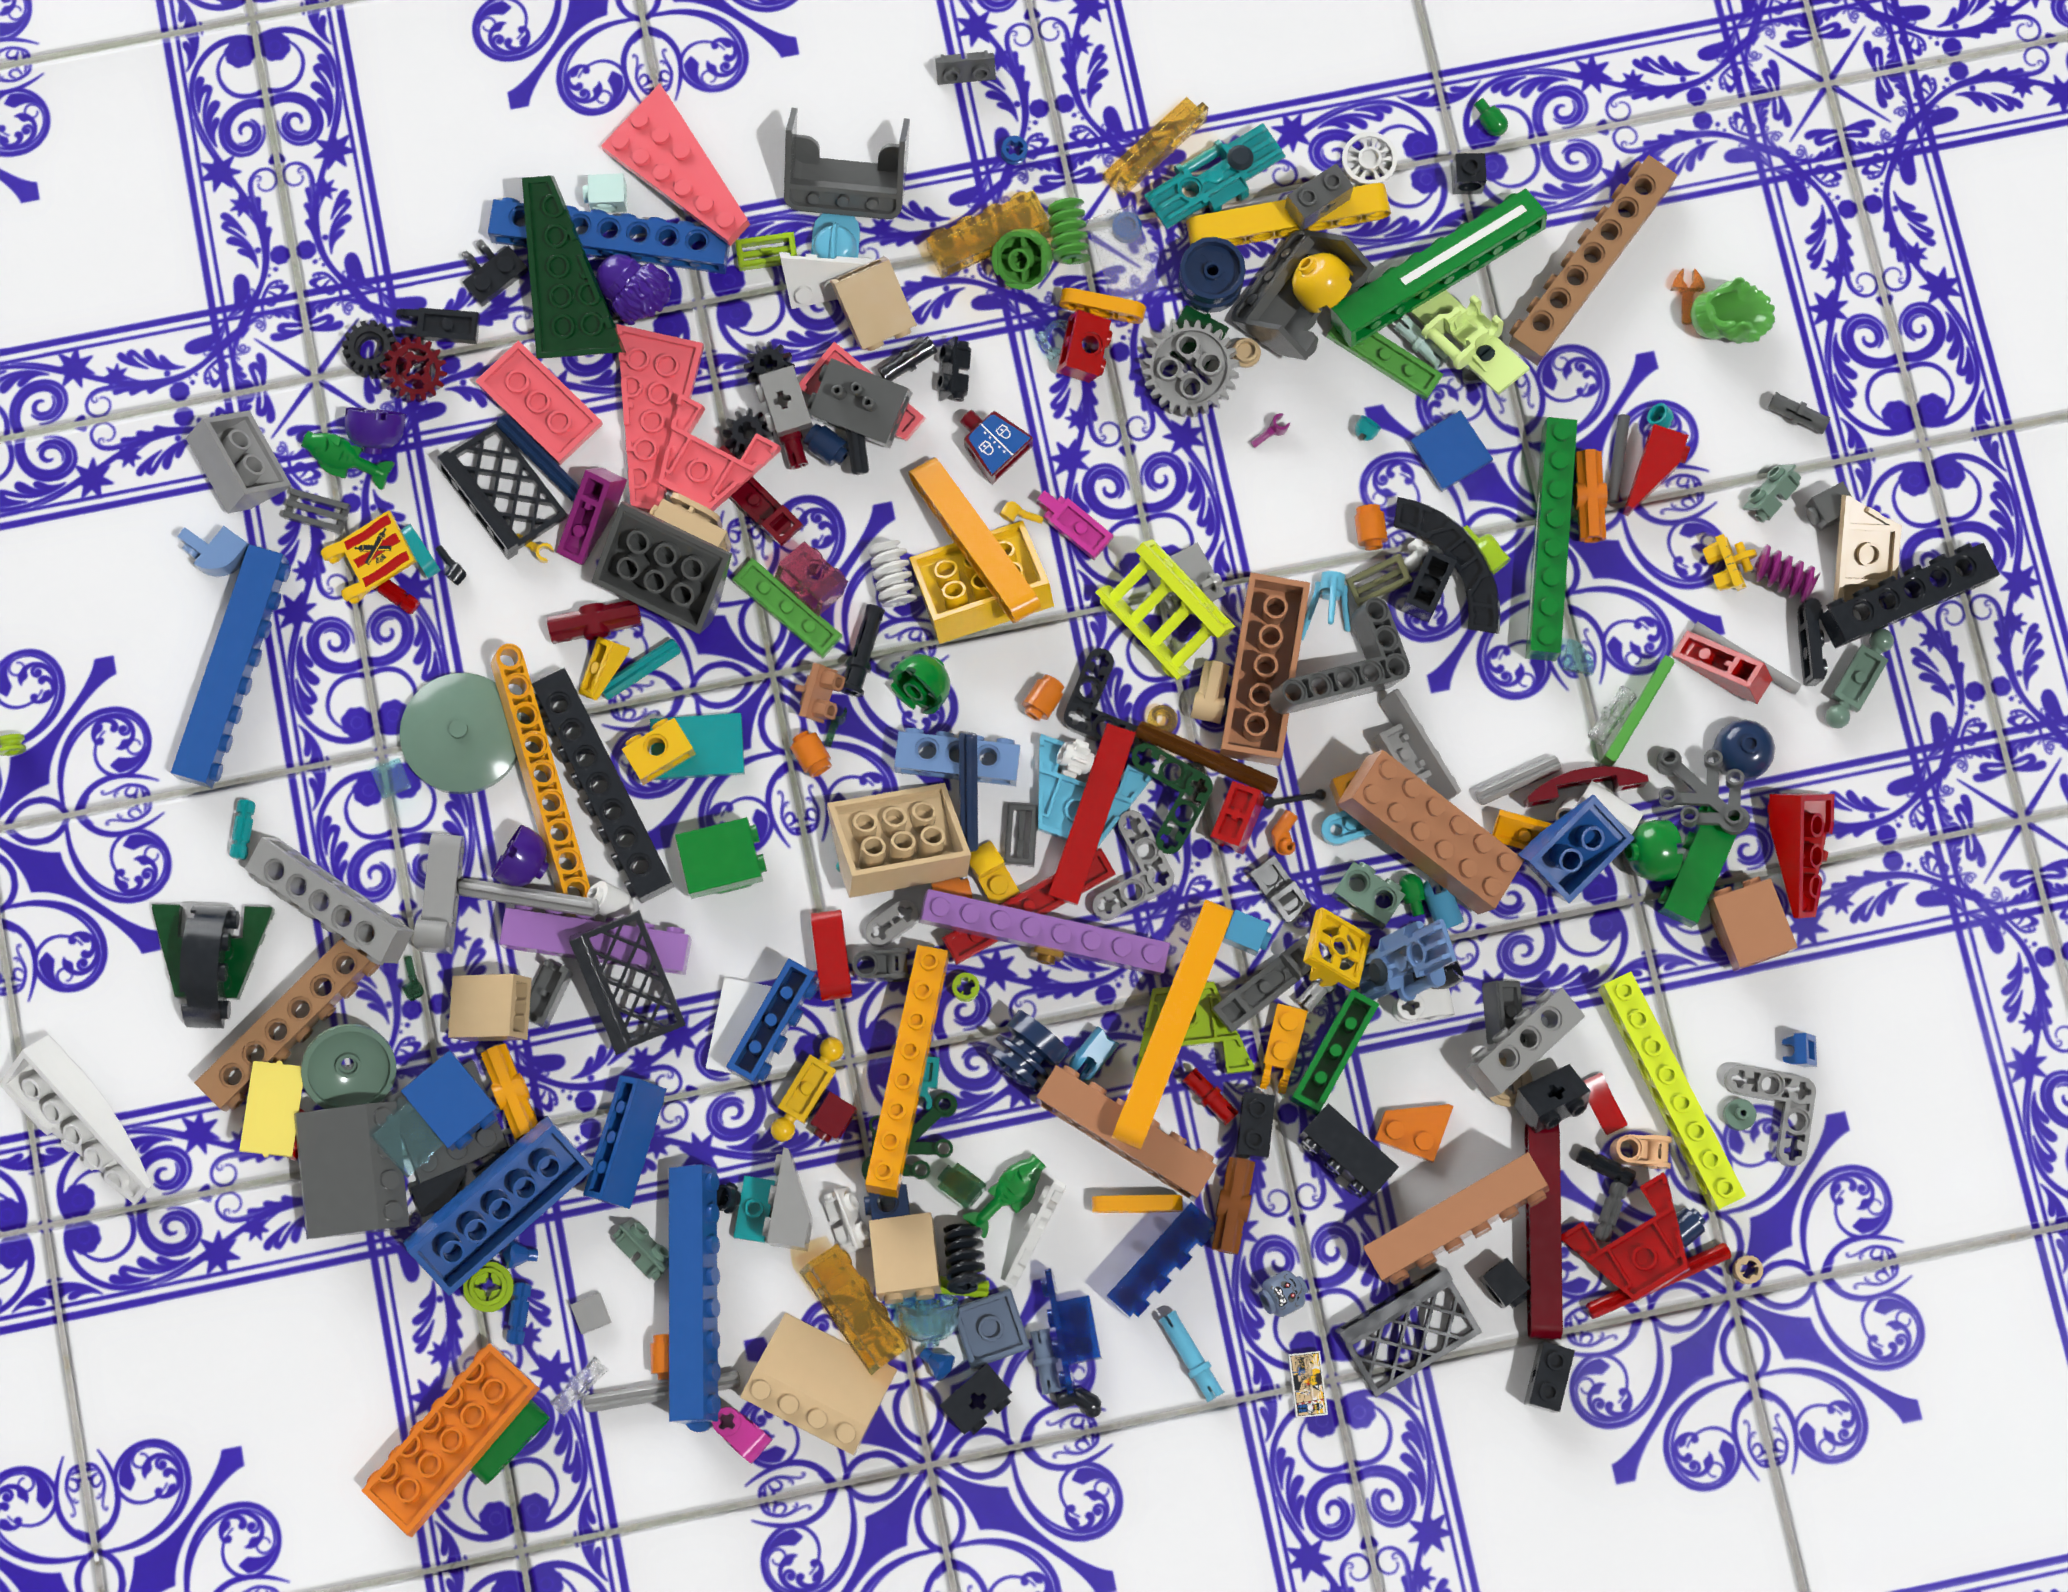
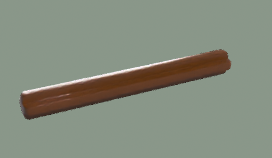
M1141 721L1136 729L1135 736L1265 793L1272 794L1277 787V778L1150 723Z

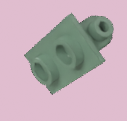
M1795 464L1777 465L1772 468L1767 474L1768 479L1761 487L1756 488L1748 496L1749 501L1742 509L1755 510V518L1762 523L1765 520H1770L1783 505L1776 496L1779 495L1783 500H1787L1800 485L1801 476L1793 471L1797 466Z
M632 1218L620 1225V1229L612 1237L616 1240L615 1244L629 1259L637 1252L640 1253L641 1257L634 1264L648 1279L653 1278L656 1282L664 1275V1271L669 1268V1251L664 1246L657 1244L649 1236V1231L643 1224L636 1222Z

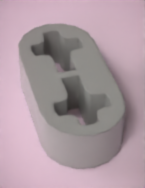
M901 900L876 916L866 927L868 941L873 946L884 947L910 930L919 918L916 905L911 901ZM903 907L906 911L909 909L913 911L910 914L911 920L909 922H906L904 919L896 924L893 922V920L899 917L900 908ZM890 923L891 927L885 931V939L881 940L880 937H872L874 926L878 925L880 928H883Z

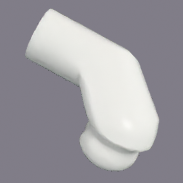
M1418 538L1408 544V550L1412 554L1404 559L1409 574L1421 565L1428 553L1427 545H1424L1423 541ZM1398 564L1392 567L1393 570L1399 568ZM1403 574L1397 576L1399 579L1404 578Z

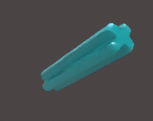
M669 639L615 674L602 694L607 700L613 698L681 653L680 647L674 639Z

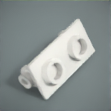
M850 1187L836 1189L834 1192L825 1195L826 1202H824V1206L830 1222L835 1223L841 1220L843 1226L833 1229L840 1250L844 1249L847 1255L857 1251V1249L871 1246L869 1229L860 1217L858 1199L851 1192Z

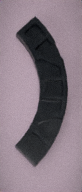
M1398 497L1393 527L1405 529L1426 538L1437 545L1446 556L1457 560L1455 568L1460 574L1466 589L1469 614L1468 629L1499 634L1501 615L1498 588L1493 571L1478 544L1463 527L1445 513L1424 503Z

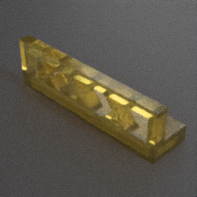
M1186 97L1103 173L1102 178L1124 198L1207 121L1209 107L1203 102L1196 106Z

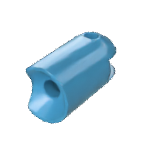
M1426 880L1423 884L1425 901L1433 922L1443 919L1447 929L1464 923L1455 896L1441 885H1439L1441 893L1434 894L1430 883Z
M1097 1026L1071 1058L1069 1067L1077 1071L1083 1063L1088 1064L1081 1073L1079 1080H1091L1120 1044L1109 1038L1105 1031Z

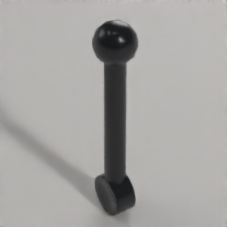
M1318 789L1315 793L1279 799L1266 797L1263 805L1266 809L1270 810L1275 805L1310 799L1322 801L1326 798V792L1323 789Z

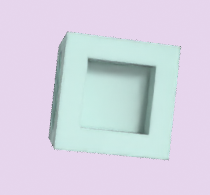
M624 174L588 175V185L583 186L584 204L589 203L591 210L599 209L607 213L627 212V184Z

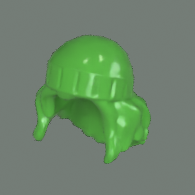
M1737 277L1733 281L1723 283L1716 290L1700 294L1693 302L1690 317L1695 331L1702 337L1713 340L1726 338L1737 344L1743 342L1752 343L1759 341L1760 337L1773 327L1775 323V316L1773 315L1775 306L1770 304L1771 298L1766 296L1762 290H1758L1756 285L1750 286V283L1745 282L1744 278Z

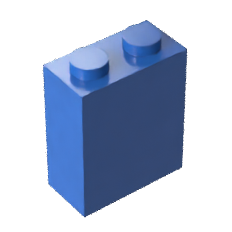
M450 1050L401 1090L439 1139L451 1151L456 1148L458 1150L465 1148L474 1139L471 1135L480 1128L485 1130L498 1120L496 1115L501 1111L458 1057Z

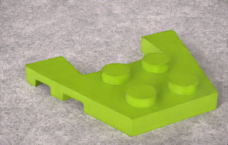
M1206 982L1181 1047L1222 1043L1226 1075L1253 1072L1255 1070L1254 1064L1249 1058L1240 1035H1238L1236 1030L1230 1033L1211 1010L1222 1001V998L1215 983ZM1171 987L1152 989L1134 1079Z

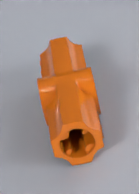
M1596 449L1577 451L1575 453L1576 483L1573 489L1574 509L1578 512L1579 541L1585 543L1605 541L1607 534L1605 509L1607 508L1608 491L1606 482L1603 483L1602 451H1597Z

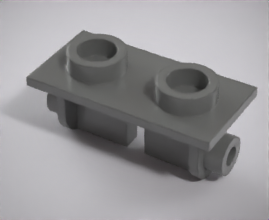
M984 50V52L967 53V59H962L961 54H941L940 58H935L938 85L996 80L994 53H988L987 50Z

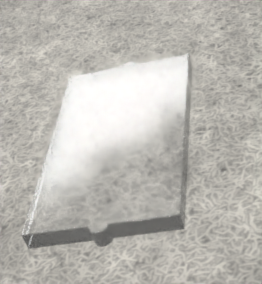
M1133 205L1115 211L1108 209L1106 214L1086 220L1110 296L1124 299L1134 297V299H1138L1141 294L1159 289Z

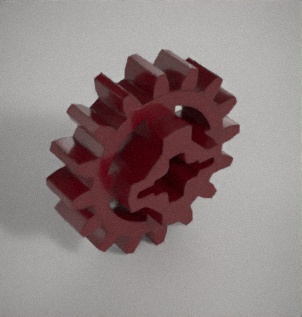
M405 337L401 340V344L396 341L391 345L393 351L388 350L384 352L383 355L388 361L382 362L380 367L387 369V373L382 375L381 379H389L390 384L386 389L391 390L395 388L397 390L395 395L397 399L406 395L408 403L414 401L415 397L420 403L426 400V395L431 398L436 395L435 389H440L444 386L439 378L447 376V372L440 370V367L446 364V360H438L437 356L441 351L440 349L432 351L430 349L432 346L431 341L422 345L421 337L414 338L412 343L409 337ZM412 351H416L423 356L415 355ZM418 364H421V366L417 368V371H415V374L406 376V374L410 372V369L413 367V365L416 366ZM404 384H412L415 387V389L410 388Z

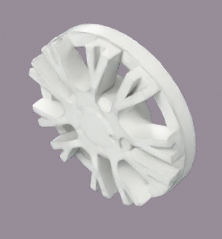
M1363 132L1352 137L1345 145L1342 154V165L1346 176L1351 181L1356 182L1357 185L1384 183L1390 179L1396 169L1397 152L1393 143L1384 135L1376 132ZM1366 138H1371V146H1367ZM1378 140L1386 145L1382 150L1375 148ZM1360 141L1363 149L1359 151L1352 145ZM1391 152V154H1392L1391 156H1387V157H1383V158H1382V155ZM1347 153L1357 155L1358 158L1347 156ZM1354 162L1358 164L1357 168L1353 170L1348 166V163ZM1381 163H1392L1390 170L1382 167ZM1360 169L1364 172L1360 177L1356 176ZM1377 169H1378V170L1381 172V174L1383 175L1382 177H1380V176L1378 175V173L1376 172ZM1371 173L1374 176V180L1365 179V175Z

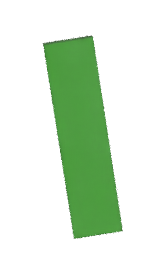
M1332 326L1326 338L1427 401L1443 377L1441 372L1378 332L1352 348L1334 326Z
M751 558L732 579L733 583L822 659L842 639L843 636L839 631L754 558Z
M1665 655L1657 665L1600 761L1602 764L1612 767L1619 758L1675 662L1671 657Z

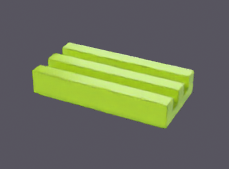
M794 232L738 239L735 241L740 271L782 265L780 256L744 261V259L778 255L779 252L791 253L790 256H797ZM783 242H789L790 244L787 246L773 248L768 247L761 248L759 250H751L744 252L742 250V248L776 244Z

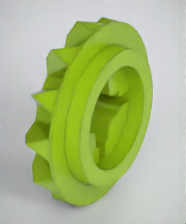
M486 1263L463 1284L464 1296L467 1302L473 1308L482 1312L500 1310L510 1302L513 1294L514 1284L512 1275L499 1263ZM491 1273L492 1283L502 1286V1289L492 1291L489 1301H487L486 1291L476 1288V1285L487 1283Z

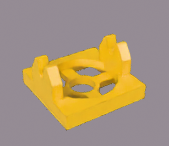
M1323 907L1316 910L1303 962L1312 966L1309 980L1321 979L1319 984L1321 987L1333 986L1338 982L1351 990L1359 987L1371 935ZM1319 942L1328 947L1332 955L1330 963L1322 957ZM1334 942L1343 943L1345 946L1344 955L1339 954L1335 950ZM1348 958L1354 962L1348 970L1340 969L1342 959Z

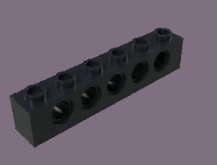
M1971 543L1965 544L1955 549V555L1947 558L1946 554H1942L1930 560V566L1922 569L1920 564L1904 571V577L1896 580L1893 575L1877 583L1879 588L1871 591L1868 586L1853 593V599L1845 602L1842 597L1827 604L1828 610L1820 615L1819 618L1834 648H1839L1985 585L1998 577L2000 574L1985 544L1981 543L1972 547ZM1955 566L1960 568L1963 576L1957 573ZM1930 577L1936 581L1937 587L1931 583ZM1904 588L1911 592L1912 598L1906 595ZM1879 599L1885 602L1887 609L1881 607ZM1853 610H1856L1860 614L1861 620H1858L1854 616Z

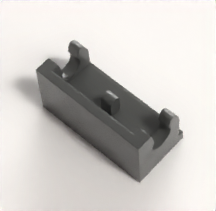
M545 959L531 989L529 1022L548 1029L573 976L570 969L564 966L560 967Z

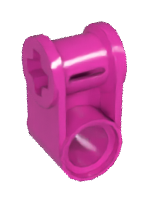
M721 1408L718 1413V1422H712L716 1432L751 1464L773 1440L759 1426L749 1421L735 1408ZM723 1414L726 1416L733 1414L735 1416L732 1420L735 1424L733 1429L730 1427L722 1429L723 1420L721 1416Z

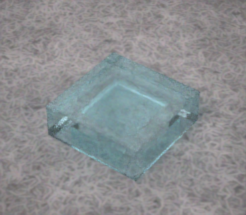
M399 758L371 769L383 799L412 787Z

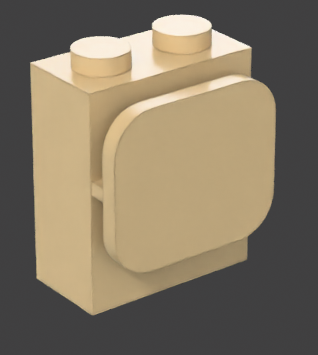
M673 492L670 497L671 502L662 499L659 506L654 505L649 514L729 552L732 548L728 532L722 529L723 525L720 516L711 509L679 493Z

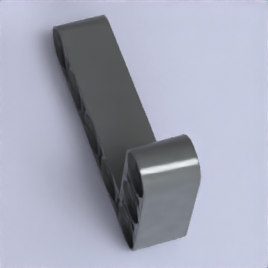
M1372 597L1352 613V623L1366 660L1286 680L1270 694V705L1277 713L1289 714L1388 689L1407 677L1410 672V664L1390 609L1383 599Z

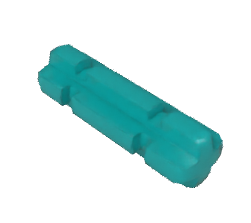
M242 799L237 803L236 812L239 814L235 816L232 834L234 844H231L229 853L233 859L245 860L248 856L249 848L246 845L250 843L253 825L251 815H254L256 806L251 800Z

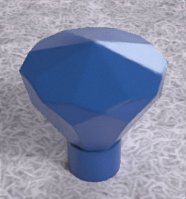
M516 1240L511 1241L503 1252L507 1269H513L527 1261L537 1262L538 1249H528Z
M927 1347L920 1354V1358L928 1364L933 1377L937 1381L944 1379L951 1372L955 1363V1356L952 1354L934 1353Z

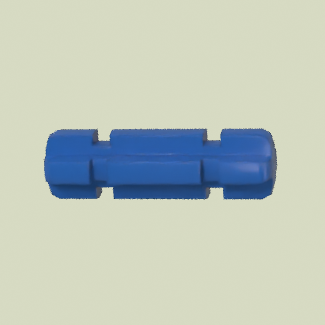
M517 1282L513 1287L512 1295L515 1298L511 1301L508 1322L510 1330H507L506 1342L509 1344L522 1345L524 1343L525 1332H523V1327H526L529 1309L527 1298L530 1297L532 1288L528 1283Z

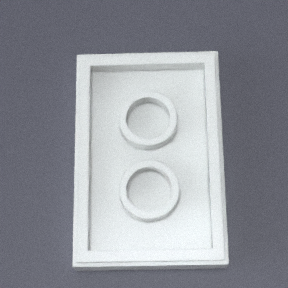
M724 977L706 1069L733 1074L728 1071L726 1065L772 986Z

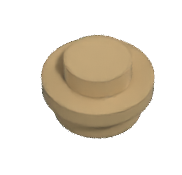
M1242 338L1233 344L1232 348L1236 349L1237 354L1232 359L1239 360L1240 367L1249 368L1259 361L1261 349L1253 339Z

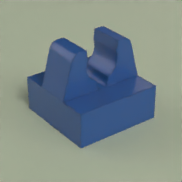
M1794 1033V1036L1782 1040V1045L1793 1046L1795 1051L1792 1056L1783 1057V1062L1802 1067H1817L1816 1036L1808 1033Z

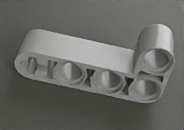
M431 835L421 920L416 921L414 928V946L420 952L452 954L460 896L458 884L462 878L465 849L464 836Z

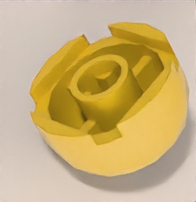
M1322 252L1305 257L1300 261L1292 279L1294 294L1308 312L1320 313L1321 311L1318 308L1327 305L1330 309L1346 296L1352 286L1349 278L1350 275L1353 276V272L1340 258L1330 253Z

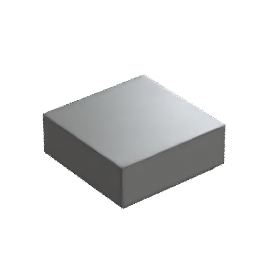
M601 1293L570 1305L582 1335L612 1323Z

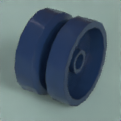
M1208 237L1192 243L1184 252L1178 276L1179 291L1184 300L1199 311L1213 313L1221 312L1231 307L1240 297L1246 272L1244 257L1235 245L1222 238Z

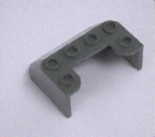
M1297 230L1283 242L1235 307L1231 319L1241 330L1278 355L1307 360L1316 351L1318 337L1308 330L1315 325L1320 313L1308 312L1294 294L1292 279L1300 261L1305 257L1322 252L1336 255L1353 272V276L1350 275L1349 278L1352 283L1351 289L1363 286L1374 266L1347 236ZM1327 305L1318 309L1322 312Z

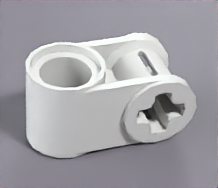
M1429 988L1417 994L1415 999L1407 1002L1409 1006L1414 1005L1415 1010L1410 1014L1408 1010L1403 1011L1402 1006L1406 1002L1400 998L1394 1002L1392 1007L1394 1017L1401 1023L1436 1020L1455 1015L1449 988Z

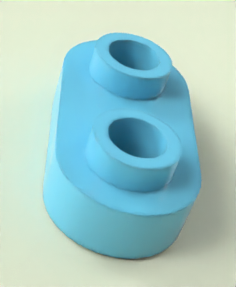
M1345 811L1329 815L1321 825L1323 840L1332 846H1340L1374 834ZM1338 826L1341 829V834L1334 836L1330 828Z

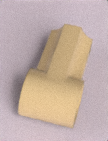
M1205 660L1201 672L1199 690L1195 693L1190 718L1220 724L1226 699L1224 693L1230 669L1229 665L1219 661Z

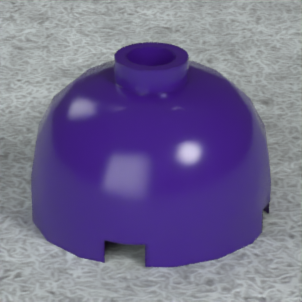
M349 407L346 408L345 430L348 438L354 444L364 447V453L382 454V449L392 448L400 441L405 428L406 414L380 409L366 410V408Z
M520 825L508 842L504 854L500 856L491 877L510 887L526 886L535 877L540 880L549 866V863L545 862L547 848L542 837L531 828Z

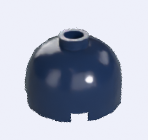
M1747 719L1731 722L1722 728L1715 738L1712 749L1720 751L1723 756V764L1719 771L1726 776L1729 770L1739 769L1744 774V782L1755 780L1764 774L1772 764L1775 754L1774 740L1768 729L1756 721ZM1713 757L1714 763L1719 761L1717 758ZM1732 777L1733 779H1737L1736 781H1740L1738 777Z

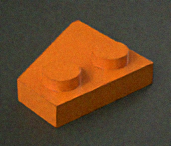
M1446 1104L1386 1110L1374 1141L1433 1163L1453 1105Z

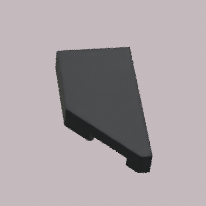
M465 1165L410 1188L422 1217L439 1211L457 1195L463 1177L467 1172Z

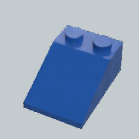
M1591 795L1540 832L1518 855L1524 859V862L1557 897L1570 904L1635 838L1595 795Z

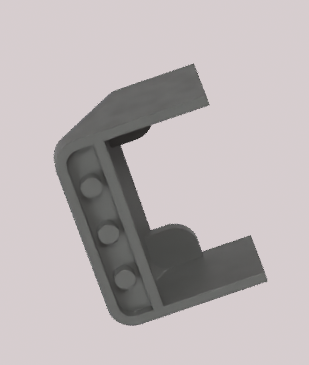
M792 107L785 138V203L791 209L797 211L878 219L896 218L901 213L904 198L910 119L904 118L899 144H888L881 148L878 155V163L820 158V146L814 138L807 135H797L798 108Z

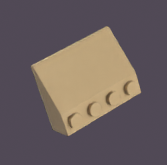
M945 783L827 803L840 872L849 898L935 883L956 877H967L971 853Z
M785 1313L753 1370L740 1398L855 1455L898 1369Z

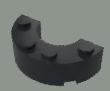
M195 905L190 910V913H195L194 918H187L181 947L179 986L180 992H185L187 1004H181L182 1017L186 1027L224 1029L225 1019H229L231 1014V1002L227 1001L224 982L228 979V963H224L225 953L230 951L231 938H233L234 929L239 927L240 915L235 907Z

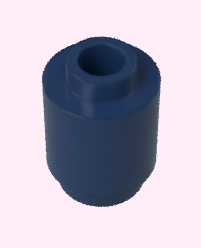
M818 423L809 430L803 441L811 453L829 466H833L835 463L840 465L849 454L847 449L848 442L827 426H820Z
M1684 1207L1676 1215L1684 1247L1686 1248L1705 1232L1703 1224L1706 1221L1696 1209L1689 1210Z

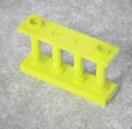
M1151 539L1142 542L1135 550L1141 556L1139 558L1140 562L1114 589L1107 585L1099 588L1095 593L1101 598V605L1109 612H1114L1162 663V670L1171 678L1175 677L1179 680L1191 673L1184 663L1210 636L1221 638L1228 635L1235 626L1169 555ZM1148 570H1154L1161 578V584L1133 611L1122 598ZM1169 592H1174L1182 600L1181 606L1154 633L1143 619ZM1189 614H1195L1203 622L1201 624L1202 628L1175 655L1163 641Z

